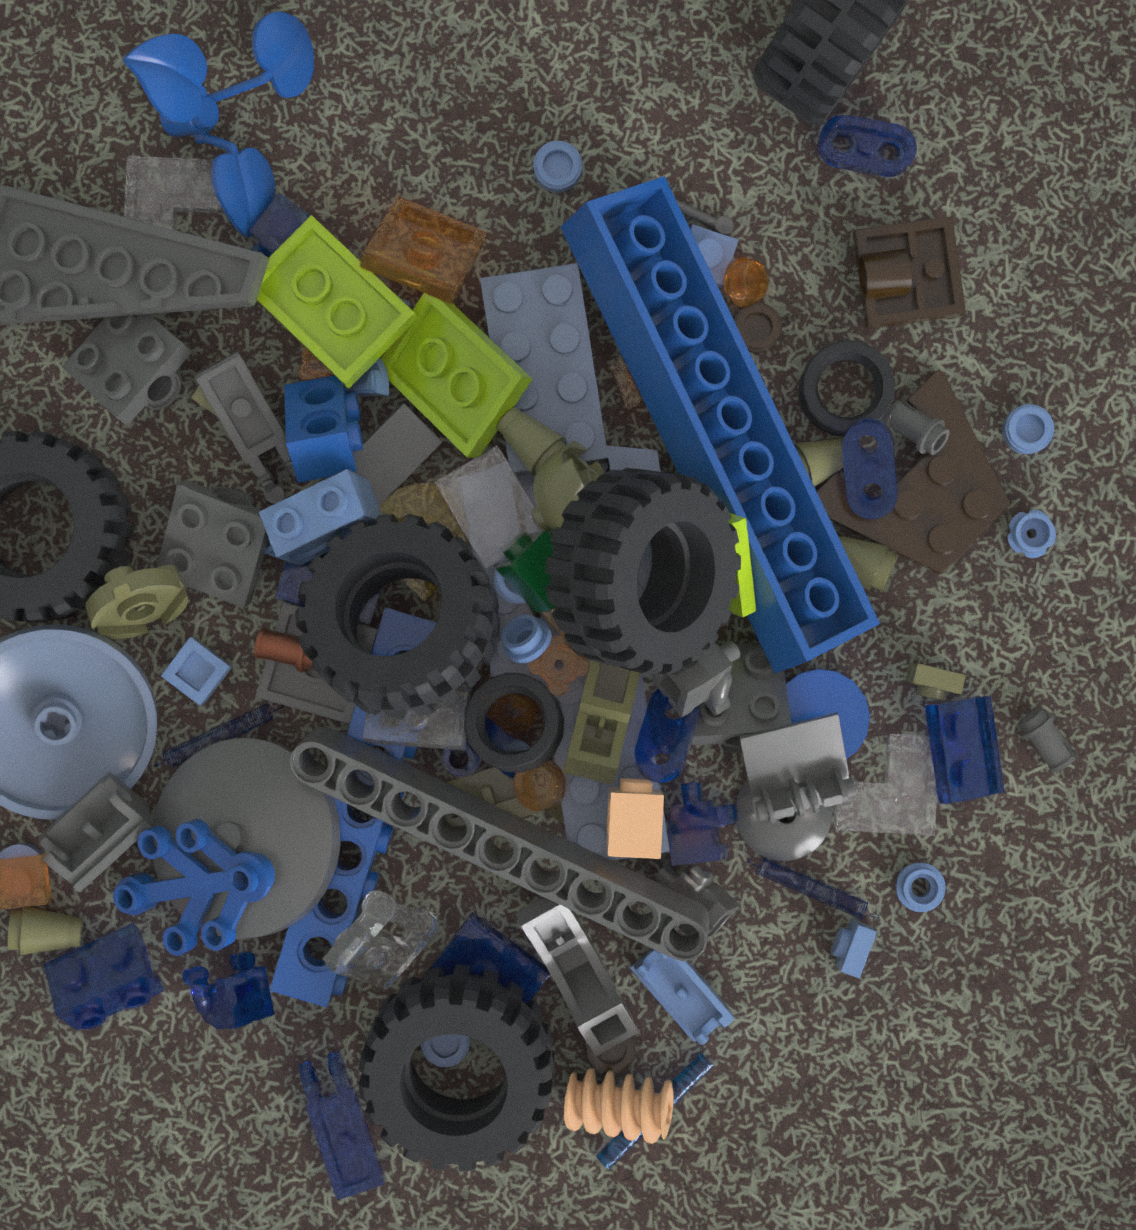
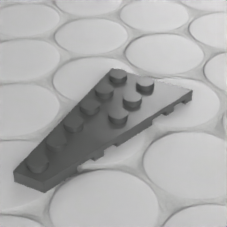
M0 184V325L255 306L269 262V258L263 253Z

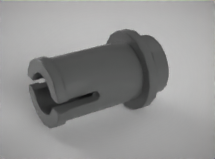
M903 398L892 404L884 418V425L894 429L915 443L916 450L921 454L928 452L931 455H935L947 442L950 431L945 428V422L942 419L935 418L933 420L909 405Z
M1038 708L1018 722V726L1022 730L1019 735L1023 740H1030L1049 766L1050 771L1055 773L1070 765L1078 757V754L1071 748L1054 725V715L1052 713L1046 714L1043 708Z

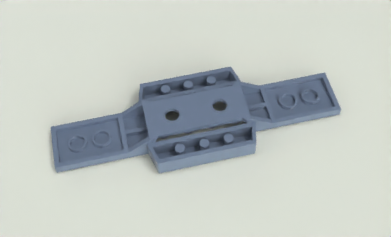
M578 263L480 278L489 338L533 379L514 407H518L523 413L528 414L566 437V445L572 441L582 444L588 451L580 456L589 466L598 461L605 472L607 469L609 471H621L624 468L661 472L657 450L606 446ZM505 440L508 461L461 480L472 552L490 579L489 583L496 593L499 608L495 610V614L500 621L499 636L490 638V643L495 649L489 664L491 677L504 673L526 674L543 682L559 701L564 716L563 739L554 754L557 779H562L561 782L558 781L567 840L611 861L633 858L608 856L606 833L609 787H620V778L648 779L650 782H653L652 789L660 790L642 673H640L618 769L613 784L610 785L563 773L591 660L585 658L582 652L575 651L567 643L563 636L565 632L559 631L551 614L556 609L540 612V618L549 626L552 635L551 642L546 649V658L541 665L539 657L528 663H515L510 660L503 649L502 632L508 622L523 614L533 616L532 608L527 603L513 604L506 601L500 596L494 584L495 568L505 558V555L502 553L503 548L520 534L513 484L521 489L527 534L542 531L532 515V508L536 506L533 497L535 475H531ZM650 542L643 552L638 568V600L642 596L650 577L652 566ZM664 810L661 853L670 852Z

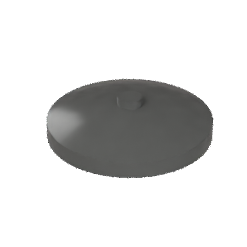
M252 738L223 740L211 744L192 755L176 770L166 784L159 798L153 818L152 827H165L176 843V830L181 824L193 819H201L209 826L211 833L235 853L251 851L263 854L270 860L275 871L274 884L263 899L247 903L236 926L235 939L268 936L289 928L300 921L316 906L326 892L333 878L339 858L341 829L334 798L298 780L291 771L290 766L291 753L294 750L269 740ZM191 830L192 838L196 841V836ZM153 837V842H154L155 846L158 847V846H157V842H156L155 838ZM202 850L190 853L210 871L223 870ZM162 857L153 859L159 881L184 877ZM229 891L216 893L200 929H202L206 922L219 917ZM191 897L170 900V902L182 915ZM216 928L217 935L221 936L220 931Z

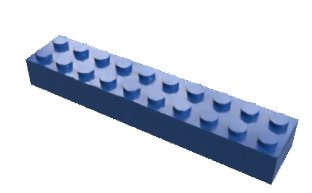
M665 176L586 202L560 228L678 473L696 478L699 483H705L719 497L718 500L724 503L729 513L746 518L756 611L747 615L774 673L776 674L805 663L879 625L880 622Z

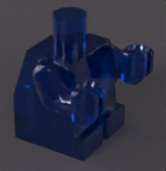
M700 782L681 784L683 803L672 805L668 832L672 866L719 861L728 858L727 843L721 844L718 831L721 826L737 822V805L731 804L714 807L712 800H702Z
M239 952L231 955L229 959L230 966L233 970L239 971V973L216 979V982L210 984L208 983L209 971L203 966H195L183 971L182 979L186 985L190 986L193 1003L197 1012L202 1015L204 1022L216 1029H236L253 1023V1021L275 1015L265 966L254 967L256 958L252 952Z

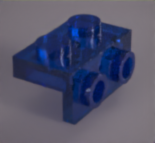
M134 923L43 964L55 1014L75 1030L98 1027L106 1021L107 1017L124 1009L141 1007L147 1004L152 996L165 990L163 980L152 972L142 933Z

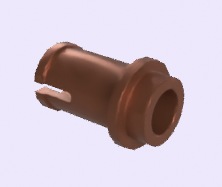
M266 627L260 629L254 647L256 659H266L296 666L297 672L303 673L305 669L314 670L311 666L312 661L303 653L299 643V636L269 630Z

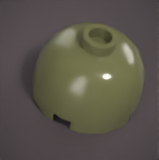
M576 441L568 443L550 455L541 463L534 476L533 497L536 506L532 508V515L538 526L548 533L554 531L556 527H561L564 521L561 514L569 502L579 500L577 493L590 481H597L596 479L606 473L598 461L590 466L580 455L588 450Z

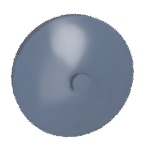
M69 625L33 626L16 631L0 639V806L28 817L57 820L109 771L131 789L140 779L151 759L158 725L157 706L152 687L145 673L133 657L105 636L88 629Z

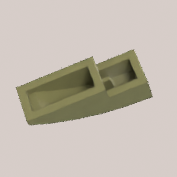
M590 661L563 773L610 785L613 784L640 677L639 672Z

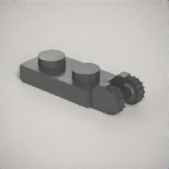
M235 351L195 373L196 381L244 463L249 462L266 493L276 488L273 475L259 458L260 454L276 447L287 473H290L293 478L296 477L285 442L286 434L239 352Z

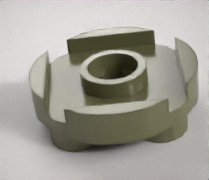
M163 565L158 568L134 571L132 567L122 566L109 571L104 576L106 584L98 588L89 597L84 606L93 629L97 628L98 634L108 639H127L149 633L146 624L154 622L161 618L163 625L173 621L186 608L188 596L177 567L174 565Z

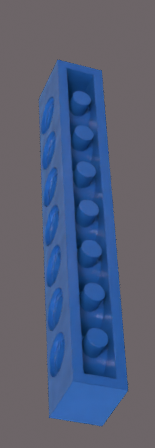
M385 607L371 655L394 656L402 651H409L421 644L430 635L437 623ZM355 705L347 736L370 747L374 745L382 746L388 751L390 756L404 762L405 758L414 760L422 731L414 729L418 716L412 709L406 710V716L398 726H389L382 721L379 712L373 715L362 711ZM361 769L354 770L358 781L369 786L375 785L374 779L367 771ZM405 791L400 792L401 799H403ZM336 798L334 800L339 815L341 842H354L359 846L362 853L361 862L357 866H346L338 859L333 878L327 890H340L346 896L347 909L342 913L330 912L324 906L322 896L320 901L306 916L290 926L287 930L270 986V991L326 1008L334 995L342 997L351 971L350 967L343 966L348 947L357 949L365 925V920L357 918L362 900L371 902L380 873L371 870L377 852L386 854L394 828L393 825L386 824V822L376 817L368 820L356 817L352 812L351 805ZM313 937L327 939L333 948L332 958L328 960L314 958L309 951V940Z

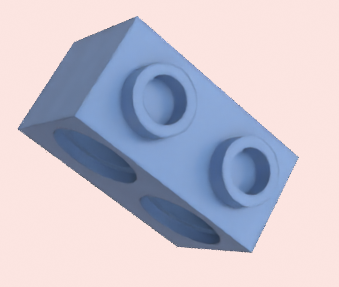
M346 469L260 511L259 514L276 558L302 565L313 560L315 555L321 556L329 552L330 549L326 543L336 534L341 540L352 534L351 525L362 520L368 526L377 524V517L382 515L369 480Z

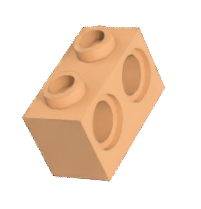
M620 778V787H609L606 833L608 856L661 859L664 795L659 789H652L653 782H650V780Z

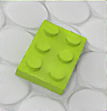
M312 215L269 257L257 301L348 389L418 319L413 310Z
M427 288L413 309L418 319L384 353L381 360L387 370L389 381L467 458L479 459L498 431L497 425L502 417L514 408L533 379L439 290Z

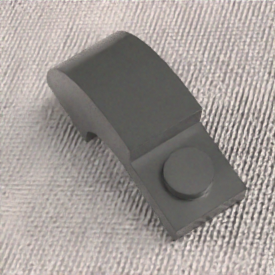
M544 897L515 913L520 926L559 988L577 1028L595 1056L639 1033L616 984L574 911Z

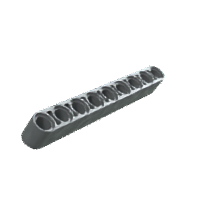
M328 727L315 728L305 736L291 753V771L304 784L676 960L691 961L699 957L706 948L710 925L709 913L696 900L335 729ZM314 747L322 750L328 758V764H321L315 761L310 755L309 748ZM361 769L367 771L374 779L375 785L369 786L358 781L354 770ZM407 791L413 793L418 797L421 806L412 807L407 805L401 799L400 792ZM454 813L461 816L465 820L467 827H453L448 823L445 815ZM496 835L504 836L510 840L513 848L509 850L499 849L493 844L491 837ZM543 857L550 858L557 863L559 869L556 871L544 870L538 865L536 860ZM590 879L597 880L603 884L606 890L600 893L590 892L583 886L582 882ZM637 901L643 902L652 911L647 914H637L630 910L628 904ZM685 923L692 925L698 932L691 936H684L679 934L674 929V926Z

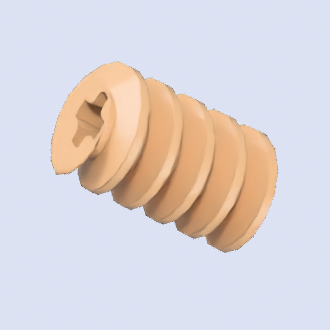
M594 1068L587 1070L583 1081L578 1080L577 1073L574 1071L571 1073L565 1096L564 1121L566 1127L569 1130L576 1131L584 1123L586 1131L590 1134L598 1133L603 1126L605 1134L609 1137L617 1136L622 1129L625 1138L633 1141L637 1139L641 1131L647 1143H655L660 1135H662L664 1140L669 1131L673 1112L671 1080H666L660 1093H655L652 1077H646L641 1089L635 1090L633 1074H627L622 1086L616 1087L613 1071L606 1073L602 1084L597 1083Z

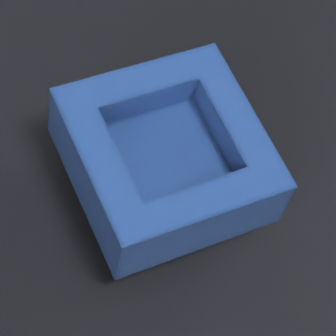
M692 224L691 232L717 286L723 288L738 239Z
M190 637L161 677L202 706L207 702L233 666L198 639Z
M851 918L848 929L841 927L833 942L831 955L837 957L834 963L841 972L860 979L877 931L870 925Z

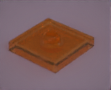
M397 196L363 252L360 268L452 304L484 246L487 232Z

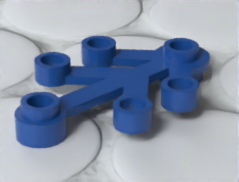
M193 819L181 824L176 830L177 843L172 839L170 832L163 826H155L141 832L138 837V848L141 854L148 859L162 857L184 877L155 881L151 875L145 872H137L127 876L118 882L113 892V901L118 910L129 915H139L154 908L158 902L191 897L179 923L167 928L163 933V944L166 950L174 956H180L196 947L198 941L197 932L216 893L229 891L219 917L206 922L202 926L201 938L203 943L214 951L232 944L236 938V926L247 903L263 899L274 884L275 871L270 860L263 854L251 851L235 853L213 835L209 826L201 819ZM191 830L196 836V841L192 838ZM153 837L155 838L158 847L155 846L153 842ZM202 850L223 870L210 871L190 853ZM216 928L220 931L221 938L217 935ZM178 934L181 936L183 944L180 942Z

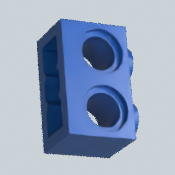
M335 375L284 385L286 445L297 482L331 477L346 469L357 472L356 451L364 450L358 422L361 421V412L356 392L347 393L346 386Z

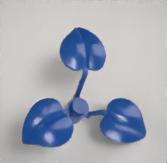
M285 12L268 13L259 19L252 33L253 54L258 65L265 71L257 77L215 93L207 94L205 87L202 86L207 75L205 56L197 44L184 35L166 34L153 37L136 46L122 59L137 77L149 101L160 114L162 127L170 136L183 137L194 135L197 144L207 143L222 148L227 152L226 154L216 156L212 162V184L223 211L234 228L244 238H249L257 232L271 209L275 196L274 175L268 161L257 149L244 148L238 152L233 142L210 135L209 132L219 120V110L216 104L218 101L263 85L271 80L277 94L283 98L297 96L309 85L314 70L312 42L299 18Z

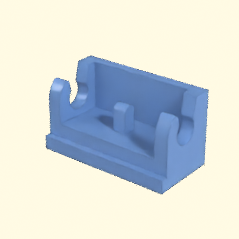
M651 948L630 966V969L693 1042L697 1041L700 1045L705 1044L709 1040L708 1035L716 1027L725 1028L735 1019L731 1009L689 961L673 959Z

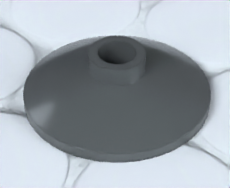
M747 779L736 798L735 820L741 837L756 853L772 860L790 861L810 854L823 842L831 826L832 806L824 807L820 805V812L814 813L812 808L804 809L805 816L799 817L796 811L794 812V817L789 822H780L778 819L773 824H770L769 820L759 822L756 820Z

